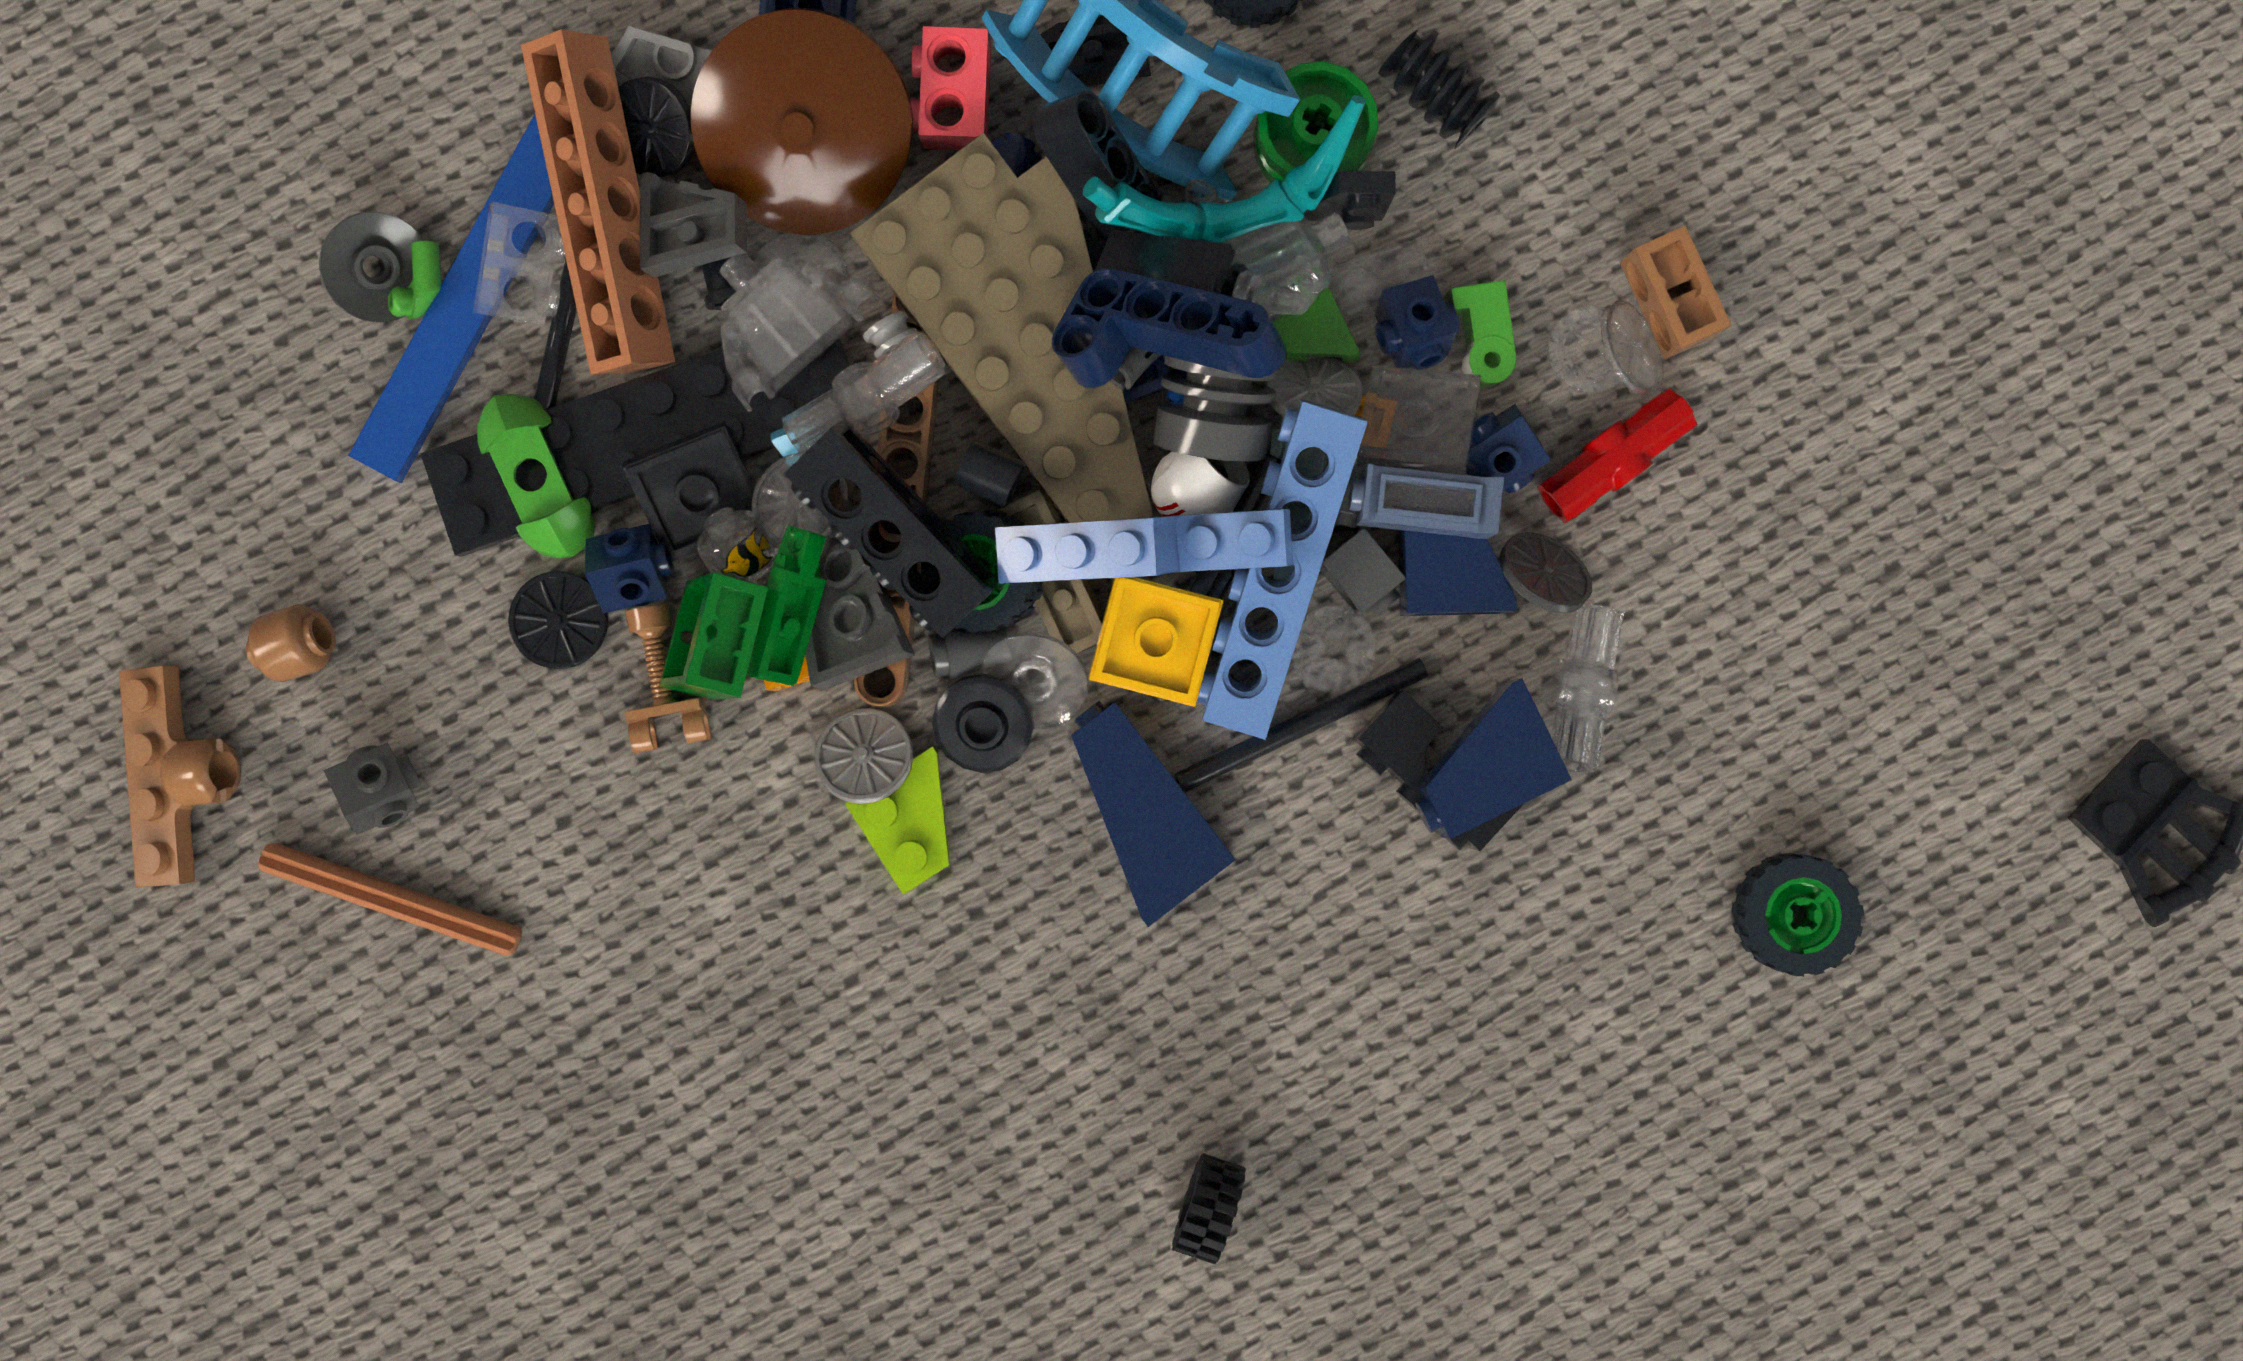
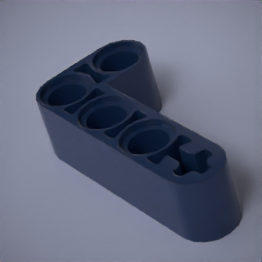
M1112 268L1094 271L1084 279L1052 336V348L1077 383L1085 388H1096L1109 382L1117 373L1131 347L1249 378L1270 376L1281 367L1287 354L1283 339L1262 305Z

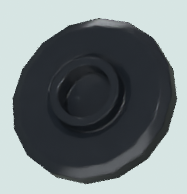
M988 674L964 676L946 688L935 705L932 726L935 741L947 758L964 769L985 773L1003 770L1020 759L1029 747L1034 721L1031 706L1020 689L1004 678Z

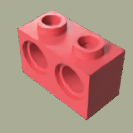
M923 26L922 45H913L912 77L921 79L920 99L911 98L910 100L913 113V132H918L923 149L961 150L982 133L988 138L991 41L988 29ZM949 54H957L965 59L963 66L954 72H944L937 65L944 56ZM947 107H955L963 112L961 120L952 126H942L935 122L936 115Z

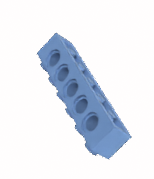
M1304 399L1300 400L1297 410L1287 408L1277 439L1287 443L1280 464L1270 461L1261 494L1270 496L1266 510H1278L1288 502L1300 501L1309 507L1310 518L1303 527L1291 529L1294 568L1288 578L1282 581H1272L1263 574L1262 568L1236 569L1228 599L1237 601L1231 622L1223 619L1220 620L1211 651L1221 654L1215 673L1204 672L1197 698V703L1204 704L1202 721L1266 740L1368 423L1365 418ZM1308 447L1320 448L1327 455V465L1324 471L1313 477L1302 475L1295 466L1298 454ZM1258 607L1268 608L1277 616L1275 626L1264 633L1251 630L1245 622L1248 613ZM1239 660H1251L1261 670L1258 678L1247 684L1236 682L1229 673L1231 666Z

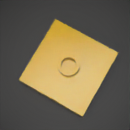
M1138 577L1114 578L1088 679L1195 707L1224 600Z

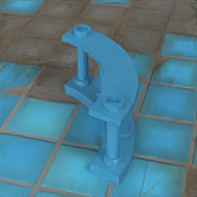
M1023 0L1014 16L987 9L982 16L984 24L994 39L996 50L1006 57L1021 76L1049 103L1081 91H1091L1068 67L1099 15H1103L1114 26L1125 33L1129 45L1097 96L1104 104L1144 169L1186 187L1187 190L1199 197L1212 195L1232 200L1237 191L1223 163L1257 113L1262 114L1265 111L1289 117L1300 101L1280 63L1245 52L1219 39L1213 48L1184 32L1188 21L1170 10L1159 0H1078L1079 5L1053 50L1049 48L1035 26L1049 0ZM1148 56L1158 57L1182 72L1184 78L1152 130L1145 128L1116 109ZM1213 89L1238 100L1205 152L1172 141V138L1202 92H1208Z

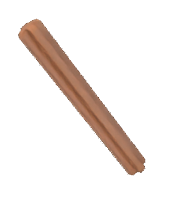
M278 843L267 844L258 862V867L262 872L504 956L514 954L521 940L522 930L518 926Z

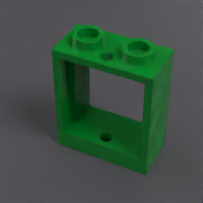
M715 572L686 581L659 686L710 700L741 698L768 587ZM683 631H689L693 636L692 641L688 644L681 640Z

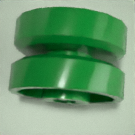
M1326 61L1300 63L1285 71L1300 101L1289 117L1268 111L1257 115L1253 133L1255 159L1265 178L1270 183L1278 178L1283 181L1289 170L1304 164L1318 150L1353 95L1364 97L1366 102L1337 172L1363 171L1379 128L1377 104L1366 83L1348 68ZM1314 129L1317 130L1318 133L1317 135L1310 134L1307 130Z

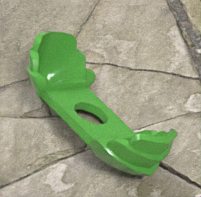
M518 394L494 395L484 406L479 419L477 442L481 454L490 453L522 523L516 527L519 536L529 546L544 556L567 558L577 555L585 548L586 539L594 537L595 519L591 514V505L587 498L573 499L541 429L551 424V417L543 410V406L539 401L529 396ZM528 459L540 461L546 469V481L536 491L522 489L516 480L518 466Z

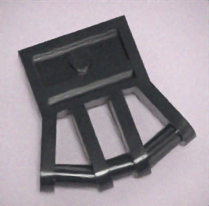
M2140 739L2067 817L2119 866L2144 920L2152 927L2168 922L2170 919L2169 914L2194 902H2207L2216 892L2213 885L2224 873L2233 874L2241 865L2239 855L2243 848V803L2232 801L2199 787L2194 777H2189L2149 739ZM2189 801L2228 816L2219 842L2211 837L2182 809ZM2168 823L2206 857L2195 871H2192L2156 837ZM2142 851L2147 853L2180 885L2159 895L2155 894L2137 856Z

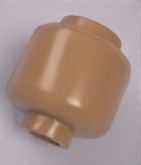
M296 604L257 617L249 629L246 654L250 663L269 679L286 682L324 669L335 648V633L332 625L323 614L315 612L308 606Z

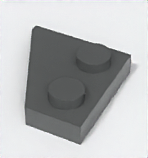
M649 172L641 174L640 269L654 278L747 253V203L735 193L715 188L704 190L698 184L682 180L677 184L662 180L656 174Z

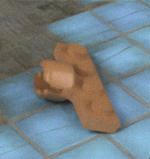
M156 666L119 671L135 888L195 882L190 819L192 808L196 805L222 803L234 794L241 781L239 757L235 750L222 739L188 740L183 729L179 666Z

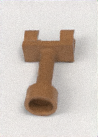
M669 604L646 606L625 611L629 633L638 634L644 640L642 642L645 646L643 649L646 651L644 655L647 656L645 658L648 662L646 665L649 667L647 671L650 672L648 674L651 678L649 681L652 683L650 687L653 688L651 692L654 694L652 695L653 699H655L652 707L625 712L626 722H628L629 740L634 754L658 749L653 717L682 712L683 731L688 744L710 740L711 730L705 698L678 702L673 697L674 692L671 689L659 686L666 661L665 658H667V654H664L666 652V649H664L665 644L662 643L664 638L661 637L665 629L672 626Z

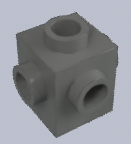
M388 742L380 746L370 745L359 748L352 752L346 761L323 770L345 819L356 835L376 826L379 828L393 826L404 820L408 816L409 811L420 807L412 789L421 785L416 771L408 756L400 759L396 758Z

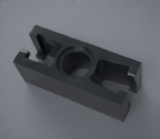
M1111 230L1095 268V271L1103 268L1117 269L1239 299L1242 298L1251 275L1245 264L1235 263L1231 266L1236 252L1230 244Z

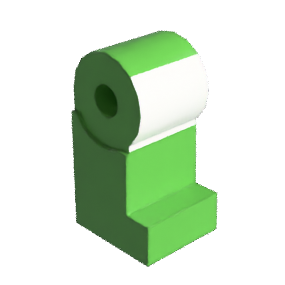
M1502 280L1451 288L1445 294L1444 300L1445 302L1450 301L1453 304L1457 316L1462 315L1467 351L1462 360L1464 376L1471 385L1478 388L1489 389L1498 386L1512 374L1516 366L1515 342L1506 282Z

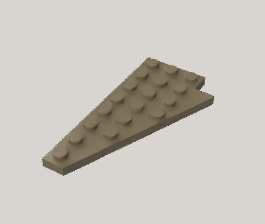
M982 133L850 233L851 237L1019 459L1026 463V468L1068 523L1153 517L1122 389L1110 381L1096 388H1085L1079 385L1052 348V336L1080 284L1088 275L1093 273L1076 201L1047 157L1017 178L987 136Z

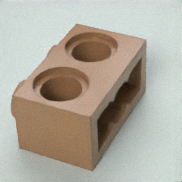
M1686 225L1634 248L1620 262L1664 360L1713 339L1732 326Z

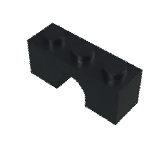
M1404 690L1397 691L1353 738L1362 747L1356 755L1378 776H1381L1387 770L1402 784L1396 790L1397 794L1418 812L1416 803L1423 799L1417 787L1429 774L1425 761L1426 750L1430 742L1444 727ZM1522 805L1447 840L1458 850H1461L1467 844L1471 849L1481 851Z

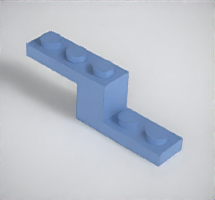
M1290 509L995 527L999 583L1158 576L1186 571L1286 567L1293 565Z

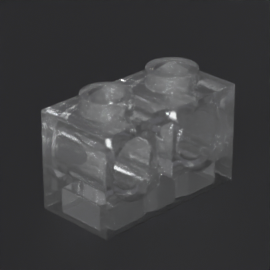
M497 202L489 204L473 313L539 326H545L546 316H556L560 297V285L552 283L555 262L564 263L566 257L557 215ZM520 223L533 225L541 235L540 248L532 255L519 252L512 242L513 230ZM514 277L526 280L533 291L531 303L520 310L508 305L503 295L505 284Z

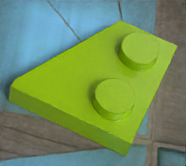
M934 746L913 759L912 767L906 780L888 797L865 804L844 803L903 895L950 865L944 800L939 771V754Z

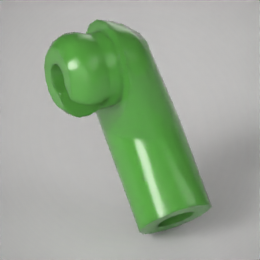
M417 241L411 244L413 279L407 289L394 287L388 295V308L395 317L407 316L409 320L422 317L441 290L439 244L433 241Z

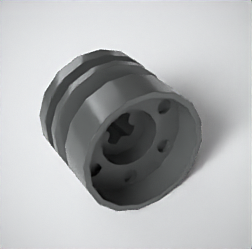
M1164 356L1165 365L1187 371V373H1168L1162 375L1161 386L1177 394L1184 395V399L1182 402H1168L1158 405L1153 438L1155 445L1180 454L1216 460L1246 462L1260 461L1267 458L1272 422L1269 418L1248 410L1249 404H1264L1275 401V389L1254 383L1253 381H1272L1278 379L1280 368L1270 376L1249 378Z

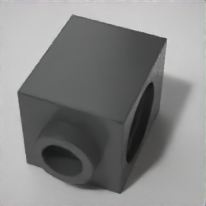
M1365 528L1327 557L1320 569L1322 574L1357 616L1365 613L1368 609L1375 616L1383 612L1401 597L1395 587L1406 579Z

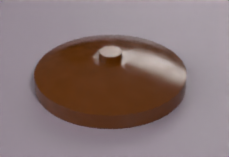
M784 8L766 12L747 20L729 32L714 47L699 72L693 90L691 129L694 146L707 177L715 189L735 193L747 203V218L762 226L784 233L817 235L841 230L859 222L877 209L889 196L900 179L910 154L913 136V113L909 93L898 67L884 47L872 35L848 19L830 12L811 8Z

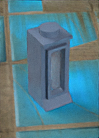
M1367 464L1362 470L1361 478L1352 477L1348 509L1357 511L1356 525L1489 539L1499 533L1504 477H1477Z

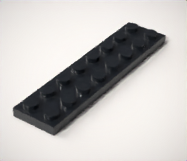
M830 312L547 409L545 411L551 417L552 422L541 430L573 499L587 498L592 512L636 496L622 468L623 461L721 422H726L742 459L776 448L771 442L770 433L787 426H797V428H810L823 432L844 418L848 422H852L866 417L867 414L833 316ZM477 434L420 453L455 556L462 557L520 537L516 529L522 523L490 453L481 454L477 442ZM536 459L523 461L516 470L517 483L526 491L540 489L547 478L544 465Z

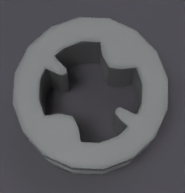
M898 311L884 317L864 333L863 338L866 343L876 346L874 356L878 362L888 360L900 354L920 337L916 328L910 329L907 327L906 322L909 318L905 311Z

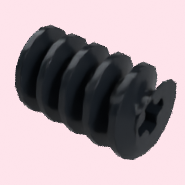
M1416 30L1404 39L1381 66L1378 74L1383 78H1387L1399 72L1393 87L1398 93L1415 87L1409 98V105L1412 108H1418L1430 102L1425 112L1424 120L1431 124L1445 117L1439 135L1447 139L1460 132L1461 134L1454 148L1456 149L1492 113L1500 94L1496 91L1481 99L1478 94L1485 79L1480 76L1465 83L1463 78L1470 64L1464 61L1450 68L1447 64L1454 48L1450 45L1435 53L1432 48L1439 33L1434 30L1420 37L1417 34L1418 30Z

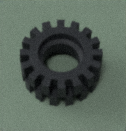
M1205 1153L1201 1154L1199 1161L1196 1163L1194 1174L1191 1176L1189 1187L1178 1215L1179 1220L1172 1240L1173 1251L1214 1265L1218 1262L1221 1252H1223L1226 1246L1227 1236L1230 1235L1233 1219L1237 1214V1205L1241 1199L1242 1187L1245 1182V1167Z

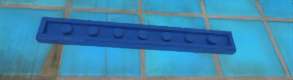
M535 114L442 282L441 290L425 313L348 454L349 457L399 483H402L554 205Z

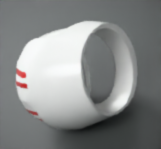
M1171 451L1162 458L1154 472L1151 484L1153 503L1161 516L1233 512L1250 483L1249 471L1245 462L1220 460L1227 471V479L1213 467L1207 458Z

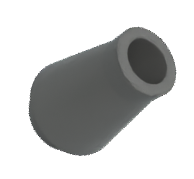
M953 628L943 638L938 633L928 635L930 658L935 677L948 676L950 681L990 665L1010 661L1009 641L1005 629L972 633L967 632V629Z

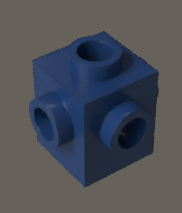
M1434 275L1382 290L1375 312L1378 322L1375 326L1376 337L1381 351L1385 355L1391 354L1397 371L1412 366L1422 370L1442 362L1448 356L1456 333L1459 331V320L1453 304L1450 301L1444 302Z
M1516 404L1497 416L1490 412L1476 419L1467 427L1466 432L1468 435L1460 439L1466 456L1460 459L1459 462L1466 474L1477 477H1504L1503 491L1507 493L1516 492L1526 486L1534 478L1535 474L1533 472L1551 461L1544 446Z
M650 523L632 528H618L610 533L586 539L585 575L603 614L633 606H645L654 601L667 599V576L674 574L673 560L668 545L665 542L658 544Z

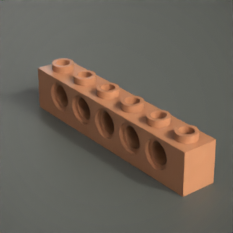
M560 29L522 44V54L590 374L637 373L676 362L658 276L652 278L640 269V189L608 37Z

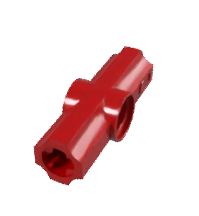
M1671 388L1663 393L1661 392L1639 408L1638 412L1626 421L1622 422V420H1619L1598 435L1596 439L1582 447L1583 453L1537 486L1542 500L1553 515L1557 516L1564 524L1576 518L1610 490L1613 492L1617 491L1653 464L1651 459L1696 427L1698 424L1693 415L1694 411L1682 396L1676 394Z

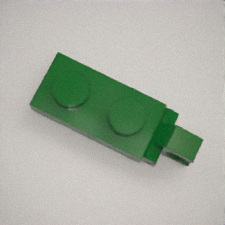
M787 527L778 549L779 553H777L773 561L774 565L771 567L766 587H768V592L747 676L791 686L797 684L826 580L820 578L819 564L826 536L798 527Z

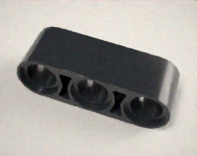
M1081 91L1039 106L1033 115L1035 138L1098 236L1107 242L1111 230L1145 234V232L1122 226L1100 223L1095 216L1097 206L1083 196V188L1087 181L1092 177H1098L1112 189L1119 182H1125L1138 192L1162 201L1154 184L1099 97L1091 91Z

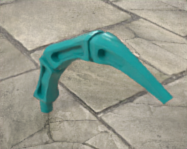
M1353 95L1318 150L1304 164L1289 170L1285 180L1281 181L1279 178L1273 180L1259 194L1244 200L1227 204L1202 202L1199 203V206H1195L1188 201L1170 203L1146 196L1125 182H1119L1112 189L1098 177H1092L1087 181L1083 188V196L1097 206L1095 216L1100 223L1122 226L1151 235L1218 243L1264 226L1282 222L1301 221L1306 210L1312 211L1316 209L1332 182L1346 153L1366 99L1359 95Z

